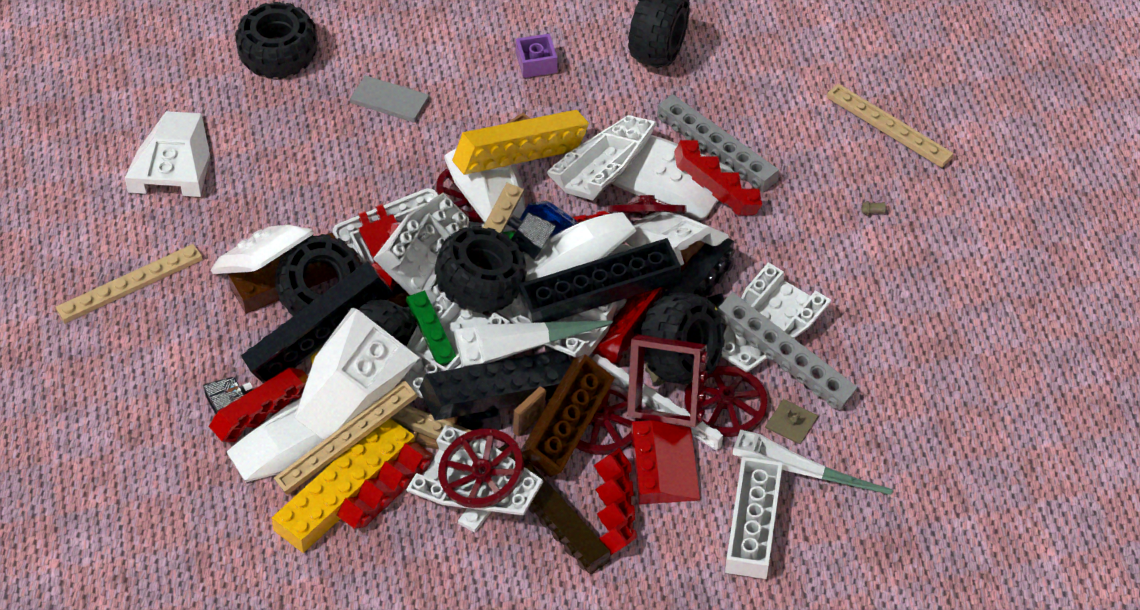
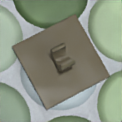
M783 399L765 428L801 444L819 415Z

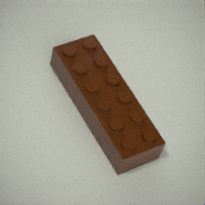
M332 232L329 233V234H326V235H330L331 237L335 238V236L333 235ZM283 254L258 270L228 274L230 288L245 314L279 301L275 288V276L278 263ZM318 262L309 264L303 273V279L308 288L338 277L332 267Z
M586 354L574 359L521 449L523 457L549 477L561 473L615 377Z

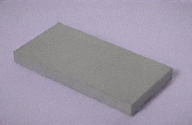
M365 75L351 96L350 103L415 123L429 101V94Z

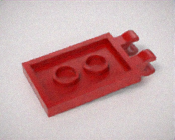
M383 204L375 206L379 220L370 223L365 211L358 213L359 221L362 225L358 230L372 259L378 253L380 245L389 239L387 236L389 227L392 226V223L397 222L393 214L387 216Z

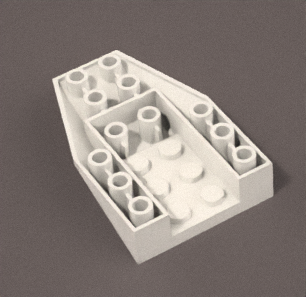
M170 111L164 113L138 149L125 176L128 193L146 194L148 184L181 186L182 196L201 197L210 160V152L201 113Z
M441 193L408 214L373 260L409 295L425 290L431 304H433L443 293L438 287L434 270L439 250L448 236H451L461 228L468 227L469 218L444 193Z
M351 308L315 356L294 418L325 440L391 391L420 357L358 309Z

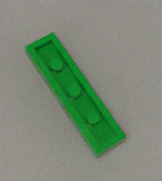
M425 290L407 296L406 301L435 362L442 366L450 364L456 357L455 352Z

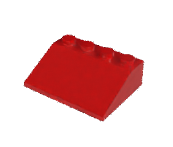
M662 287L629 298L625 306L612 320L614 322L610 325L608 333L592 353L608 359L610 363H618L623 357V351L631 347L634 330L646 317L648 310L653 308V304L659 299Z
M653 420L632 422L631 439L639 505L700 501L691 427Z

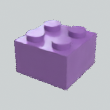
M550 34L516 39V56L523 78L557 73V55Z

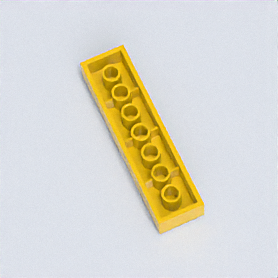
M576 109L462 132L452 161L463 175L569 153L580 146L589 122Z
M389 418L335 459L271 517L273 530L302 553L307 551L340 520L336 515L344 499L356 497L365 479L377 478L384 462L396 460L404 443L415 442V435Z

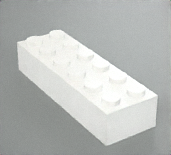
M742 457L725 573L767 579L783 462Z

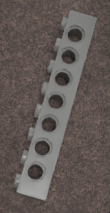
M673 94L658 104L657 117L660 121L667 123L674 131H678L687 140H698L701 150L706 151L711 156H718L722 164L730 167L734 172H739V177L745 179L755 189L765 192L778 181V168Z
M732 292L719 306L718 311L722 317L721 322L724 325H728L735 334L745 338L752 347L762 351L769 360L779 364L782 370L792 374L799 383L809 387L815 395L821 396L832 408L840 411L854 395L857 389L856 385ZM734 315H739L742 319H738ZM750 327H755L757 331L752 330ZM765 339H771L773 343H769ZM781 350L786 351L788 355L783 354ZM797 362L802 363L804 367L799 366ZM812 374L818 375L820 379L814 378ZM828 386H832L836 391L830 390Z

